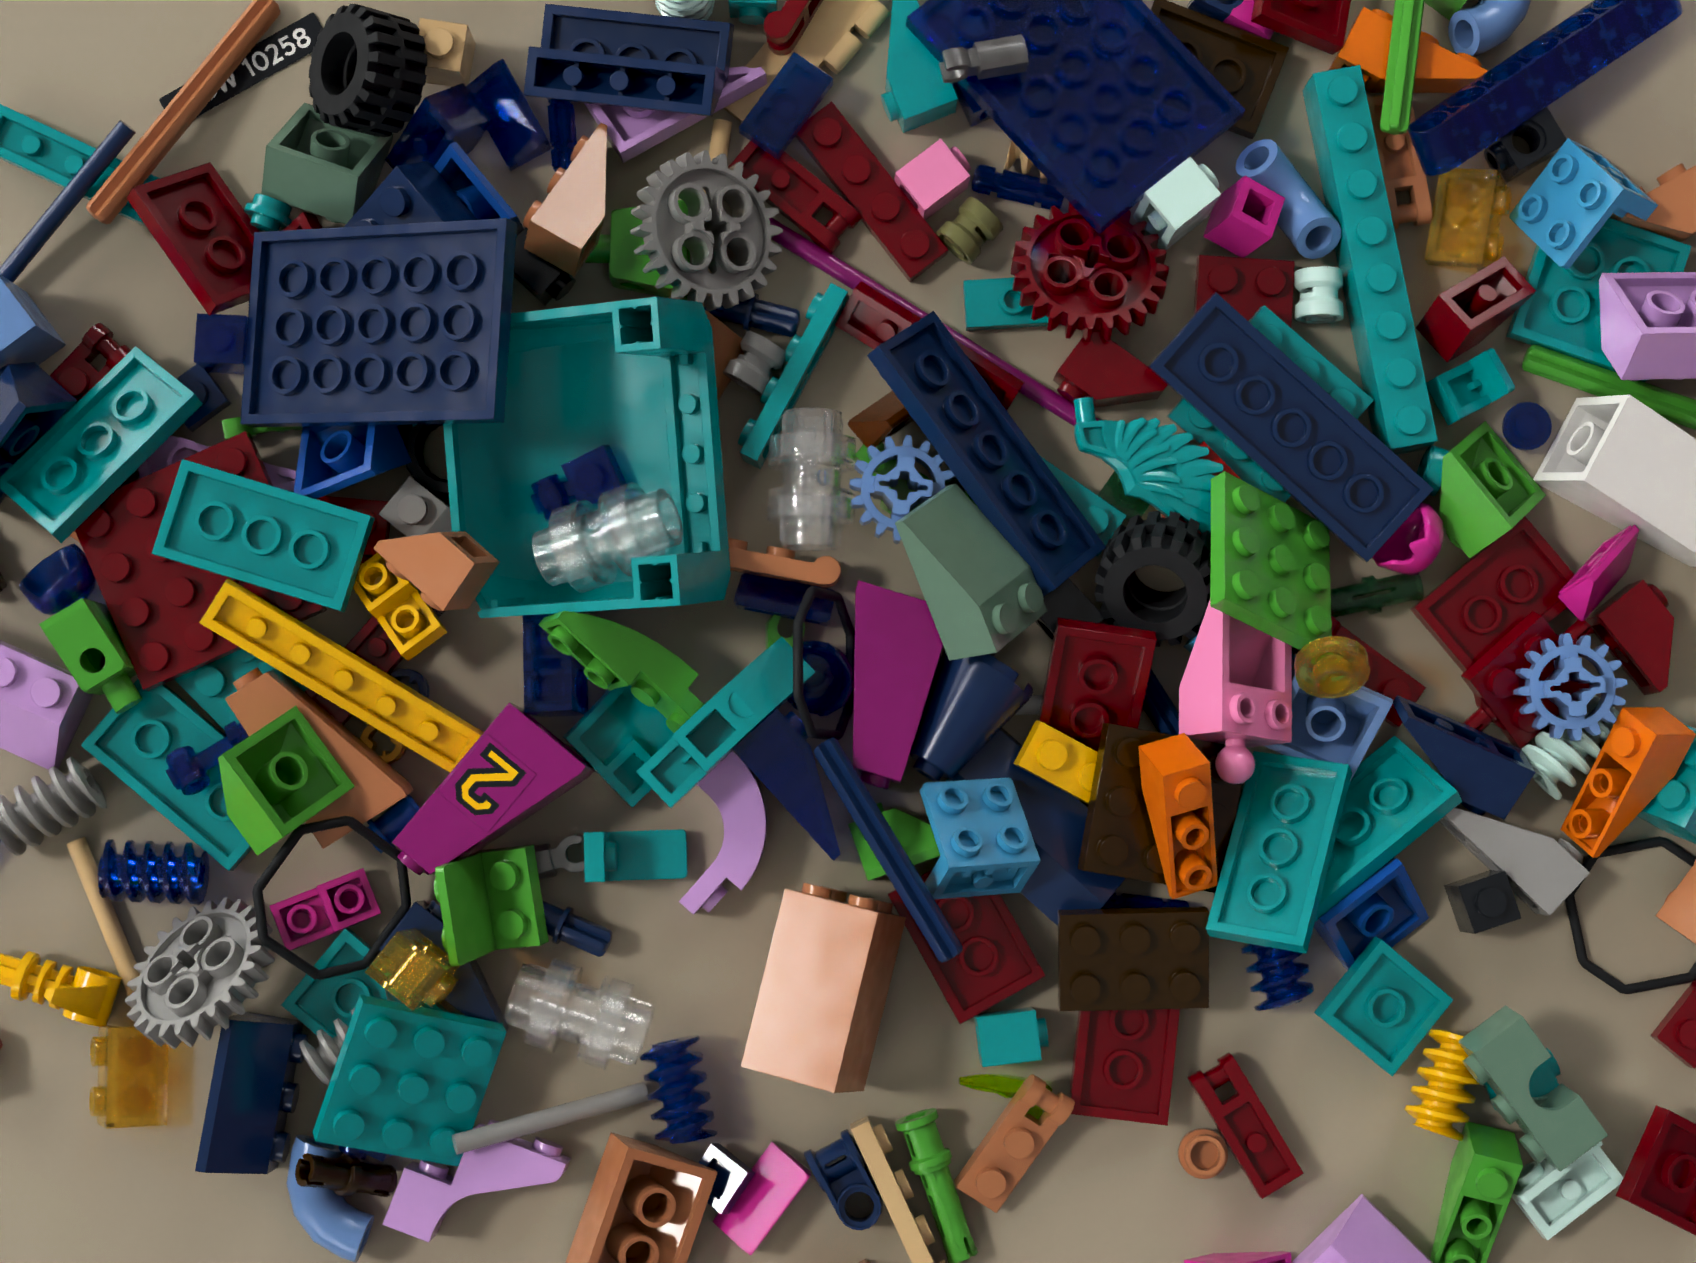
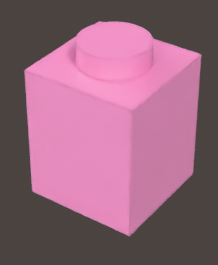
M939 139L895 172L894 181L922 217L927 220L968 189L970 180L968 171L971 167L957 147L953 146L949 149L943 140Z

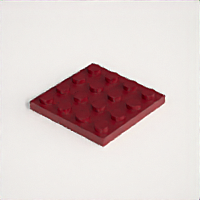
M247 431L184 458V460L273 486L254 440ZM181 460L116 489L75 530L143 690L148 691L242 649L199 623L229 577L151 554ZM229 578L301 622L327 611L325 606Z

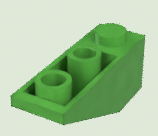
M1469 1121L1465 1123L1462 1131L1463 1140L1458 1142L1450 1165L1430 1260L1433 1263L1487 1262L1523 1168L1514 1132Z

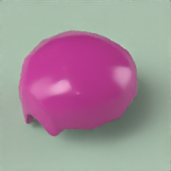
M1422 502L1375 553L1372 559L1378 567L1407 575L1420 573L1433 563L1441 550L1444 541L1442 519L1430 504Z

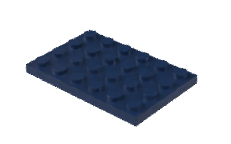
M507 218L254 232L240 424L249 427L504 423L517 223Z

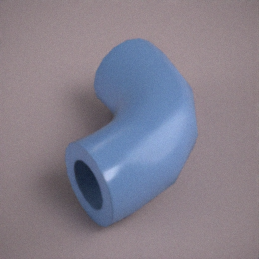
M1479 0L1476 5L1455 12L1450 18L1448 26V36L1456 53L1477 56L1507 41L1525 18L1531 0Z
M1262 139L1247 146L1236 161V172L1240 178L1247 176L1285 198L1277 225L1299 254L1305 258L1317 259L1331 253L1341 238V227L1277 143L1271 139Z
M297 1135L291 1150L286 1183L294 1216L315 1243L340 1258L357 1263L370 1235L374 1215L351 1206L343 1196L337 1195L333 1190L319 1187H301L297 1184L295 1178L296 1165L300 1158L303 1159L304 1154L309 1153L328 1158H339L343 1153V1149L337 1145L316 1142L314 1137Z

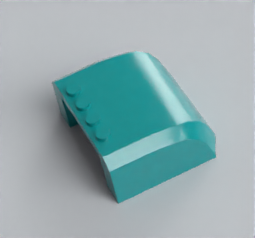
M648 297L511 313L504 423L443 424L452 532H467L500 561L475 598L481 609L477 612L479 617L492 618L555 614L561 611L588 612L668 607L724 600L731 576L713 332L702 302L665 297Z

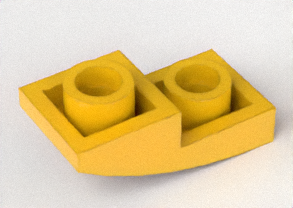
M376 553L360 565L353 589L369 613L378 620L400 655L409 661L448 631L432 608L422 600L419 590L409 580L401 579L390 572L386 567L387 561L379 553Z

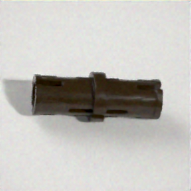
M307 1153L303 1155V1159L300 1158L298 1160L295 1170L297 1184L301 1187L327 1188L341 1196L366 1193L388 1197L390 1196L389 1192H393L397 1184V1172L392 1165L365 1163L356 1156L351 1155L328 1158Z

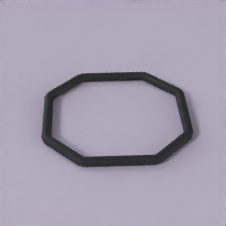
M814 586L806 590L793 622V696L806 733L810 738L827 740L835 738L840 740L845 733L854 709L855 631L842 595L839 592ZM814 597L834 601L846 635V703L835 730L815 728L803 695V623Z
M350 816L300 825L291 833L254 885L252 893L259 940L264 946L313 979L322 980L368 968L381 952L379 950L411 907L407 866L397 858L400 851ZM349 826L396 860L401 906L363 960L318 970L268 936L263 890L304 834Z
M1660 836L1608 846L1598 857L1662 846L1690 866H1693L1696 857L1669 839ZM1588 855L1582 866L1590 872L1598 858H1592ZM1582 882L1565 899L1578 962L1584 969L1619 993L1632 994L1689 983L1696 979L1695 961L1688 973L1627 985L1623 984L1587 958L1574 897Z

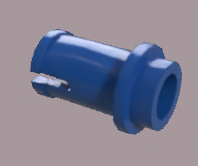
M407 795L377 820H368L369 826L367 828L395 847L392 841L421 807L410 795ZM372 844L381 854L383 853L381 849Z

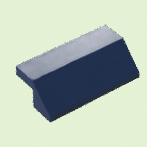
M545 4L541 47L529 46L524 95L712 117L729 75L734 25L728 22Z
M1002 728L952 780L948 781L1011 778L1041 860L1020 893L1057 926L1058 910L1101 909L1126 878L1078 869L1089 805L1013 764L1022 745Z

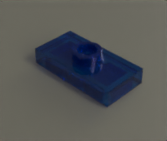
M794 52L738 127L739 133L779 159L833 85V78Z

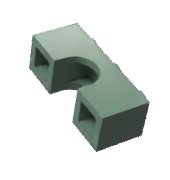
M1506 1005L1458 1041L1468 1055L1462 1061L1480 1085L1486 1082L1490 1085L1497 1095L1491 1099L1493 1106L1508 1124L1511 1125L1516 1121L1525 1134L1519 1139L1520 1143L1538 1164L1545 1160L1561 1172L1608 1136L1581 1096L1562 1083L1544 1096L1531 1097L1529 1091L1531 1075L1551 1055L1524 1017Z

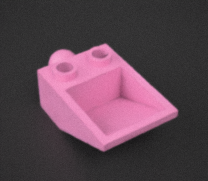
M1209 600L1179 686V734L1185 733L1190 739L1225 744V747L1216 757L1215 768L1220 778L1227 783L1241 784L1253 775L1255 759L1247 748L1292 742V646L1211 607Z

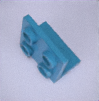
M1567 138L1512 210L1509 217L1558 266L1569 269L1612 213L1623 218L1628 212L1646 221L1658 204L1602 154Z
M992 778L924 783L920 789V794L940 853L937 863L925 881V885L933 898L947 899L1020 893L1041 860L1013 780L1011 778Z

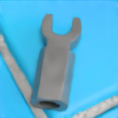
M1021 34L974 42L973 48L970 49L956 47L942 51L944 62H940L939 67L943 83H953L976 75L978 80L1026 72L1029 59L1026 43Z
M568 836L559 843L557 848L551 849L549 843L534 846L539 880L556 876V869L559 868L569 872L584 871V861L574 863L568 858V849L574 844L584 842L583 836Z

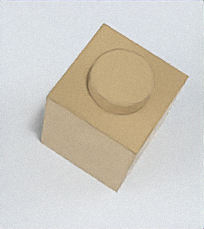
M420 18L418 26L419 35L424 38V53L427 54L426 83L468 89L476 45L468 25Z

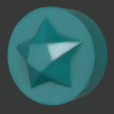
M1434 445L1426 449L1417 470V474L1434 489L1429 494L1431 496H1435L1441 488L1443 456L1450 451Z

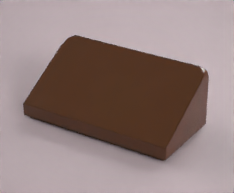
M892 390L850 419L848 426L868 448L870 445L874 447L879 446L885 441V437L893 436L914 420Z

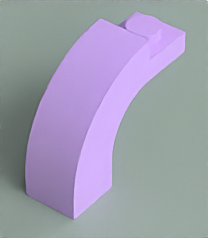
M734 751L729 753L697 784L717 805L723 819L724 838L721 850L715 861L679 901L693 915L701 907L709 913L728 892L722 886V883L727 878L740 890H743L757 870L765 848L767 814L763 795L752 772Z

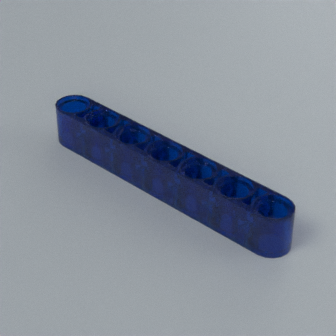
M1594 0L1417 118L1409 125L1408 133L1424 174L1428 176L1440 175L1460 166L1676 20L1683 12L1680 0Z

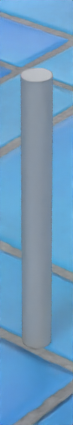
M641 1082L453 1134V1146L456 1154H461L649 1101L646 1084Z

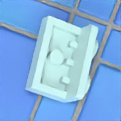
M1602 1141L1561 1172L1545 1160L1539 1164L1533 1161L1522 1168L1512 1198L1542 1238L1546 1240L1551 1239L1621 1184L1623 1176L1601 1149Z

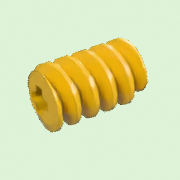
M1430 1029L1428 1035L1439 1043L1440 1047L1424 1048L1422 1054L1431 1060L1434 1066L1417 1068L1416 1073L1424 1078L1428 1084L1427 1086L1411 1087L1410 1092L1417 1096L1422 1103L1421 1105H1406L1404 1110L1416 1119L1413 1125L1462 1141L1463 1134L1455 1129L1452 1123L1469 1121V1115L1461 1110L1458 1104L1474 1103L1475 1096L1468 1092L1464 1085L1479 1083L1462 1062L1468 1057L1458 1043L1464 1036L1443 1029Z

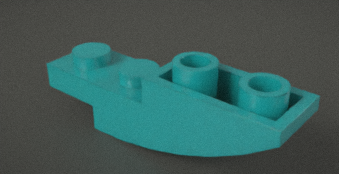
M783 637L779 638L671 735L672 738L636 771L671 809L793 695V648ZM803 659L804 685L816 672Z

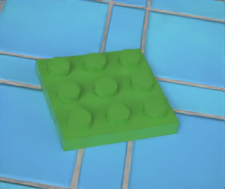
M1226 471L1211 479L1210 606L1317 659L1331 653L1332 620L1329 529L1317 519Z

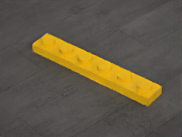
M229 578L224 582L199 622L448 772L455 768L484 733L482 730Z

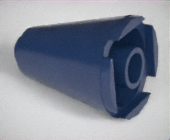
M944 649L910 750V756L916 760L913 768L933 782H939L941 777L952 780L1029 701L1034 693L1032 686L1028 683L1024 690H1022L1014 683L1019 674L989 654L949 661Z

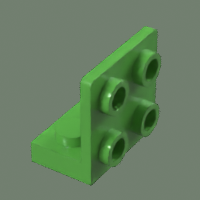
M534 844L480 850L435 868L434 894L440 903L443 920L442 944L448 953L451 967L462 966L495 950L541 946L549 942Z

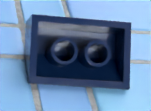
M35 362L7 364L0 369V477L48 432L77 401ZM0 489V504L2 503V501L4 500V498L7 496L1 489Z
M245 1012L243 1015L230 1016L229 1028L226 1030L221 1027L195 1171L203 1173L268 1174L278 1168L279 1162L284 1163L286 1161L291 1141V1134L284 1132L287 1114L294 1113L300 1091L299 1084L293 1083L296 1064H302L305 1059L299 1042L302 1040L308 1042V1034H302L304 1024L299 1020Z

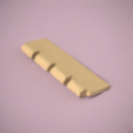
M823 0L791 53L783 56L776 55L770 51L766 42L746 65L748 68L762 67L766 73L768 84L723 109L754 134L758 131L761 133L766 131L775 140L780 141L801 117V114L789 103L794 99L797 104L807 110L832 82L830 76L821 69L823 64L833 73L839 74L863 46L861 41L851 32L855 29L861 36L869 39L890 15L889 10L879 0Z

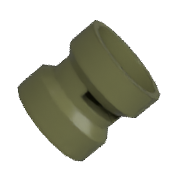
M968 197L959 206L958 216L953 221H946L936 231V234L952 254L964 263L971 265L981 254V246L987 240H994L1003 230V225L983 203L973 197Z

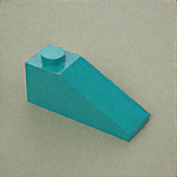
M892 0L886 93L881 94V101L890 122L898 120L903 133L956 113L958 101L952 83H943L939 63L943 61L917 0Z

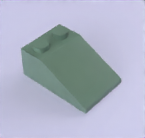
M957 484L946 486L895 522L949 661L997 653L1047 612L1042 590L1036 583L1030 565Z

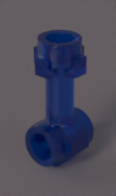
M233 721L225 726L224 729L227 736L196 754L191 746L180 747L171 752L166 758V763L169 767L166 773L173 786L177 790L181 789L184 795H194L204 790L210 784V778L206 771L219 764V756L249 737L241 723L237 724Z

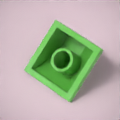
M1486 421L1476 427L1443 456L1439 516L1443 521V527L1446 529L1449 540L1456 547L1462 549L1469 559L1511 530L1546 496Z
M294 706L218 757L227 815L257 856L355 787L297 706Z
M882 802L877 803L878 808L913 865L940 856L930 824L896 808L885 811ZM849 823L848 827L866 879L870 881L887 875L856 823Z

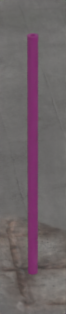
M772 217L769 218L770 225L783 229L782 233L771 237V240L854 290L862 281L918 317L923 318L928 315V313ZM944 324L955 340L1025 382L1019 393L1075 427L1076 416L1073 403Z

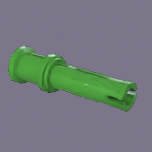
M930 1108L904 1116L897 1120L895 1125L897 1131H901L904 1134L912 1158L908 1162L910 1170L914 1171L915 1175H920L948 1263H958L969 1259L970 1256H975L978 1251L970 1234L967 1220L948 1167L951 1163L952 1155L950 1149L943 1146L935 1122L939 1117L936 1108Z

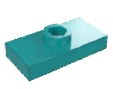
M1014 277L963 281L966 331L1048 326L1049 318L1044 316L1037 320L1031 319L1033 305L1020 306L1021 292L1013 291L1012 288Z

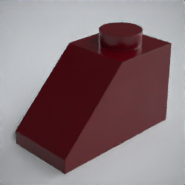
M1503 256L1439 294L1416 329L1448 363L1483 341L1529 300L1536 290Z
M1093 331L1090 342H1086L1083 336L1053 378V381L1059 385L1057 391L1062 397L1073 404L1075 399L1093 397L1094 408L1158 399L1168 386L1147 365L1111 339L1106 341L1100 331Z
M1640 580L1626 585L1592 612L1585 620L1591 625L1594 634L1599 640L1609 646L1608 651L1615 660L1621 661V667L1644 695L1660 693L1668 687L1674 617L1666 608L1669 606L1665 595L1653 584L1647 585L1644 580Z

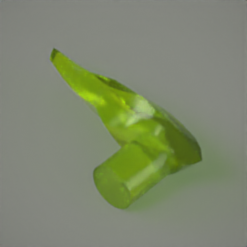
M979 1074L959 1077V1084L980 1091L996 1093L1004 1098H1013L1027 1078L998 1074ZM1046 1084V1088L1052 1092L1053 1089ZM1035 1105L1027 1113L1039 1119L1043 1109Z

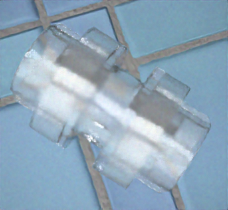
M827 408L788 409L783 414L782 433L769 437L768 467L772 470L783 472L782 487L768 490L767 521L780 524L782 548L799 551L837 550L841 545V526L855 523V508H851L850 504L851 500L855 498V492L841 488V473L855 470L856 438L843 435L842 412Z
M631 482L602 492L598 499V510L590 501L585 499L554 509L550 514L549 527L534 533L532 548L538 569L549 585L556 587L569 583L576 591L585 593L613 583L617 576V566L624 574L632 577L631 558L665 555V549L681 544L683 529L678 510L667 491L660 488L645 493L638 484Z
M557 958L552 960L548 969L532 963L522 965L509 996L504 1020L509 1025L527 1030L524 1041L526 1044L554 1053L562 1037L564 1041L576 1045L580 1044L576 1059L579 1062L606 1070L610 1059L628 1065L637 1064L652 1023L655 1008L650 1003L632 997L634 984L608 975L603 979L599 990L584 983L580 984L583 967Z

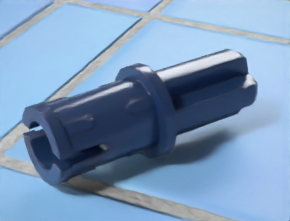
M754 293L755 296L744 302L739 300L738 305L729 309H725L721 304L720 308L710 312L716 318L744 325L743 329L746 331H750L751 327L788 337H793L796 334L801 319L798 309L760 300L757 293Z
M543 901L547 932L549 936L553 937V943L559 944L560 941H563L598 957L606 953L612 941V931L573 914L574 909L570 906L564 910Z

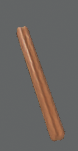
M253 0L87 203L86 208L95 219L106 225L110 224L128 202L127 197L132 188L144 183L280 15L281 10L274 0Z

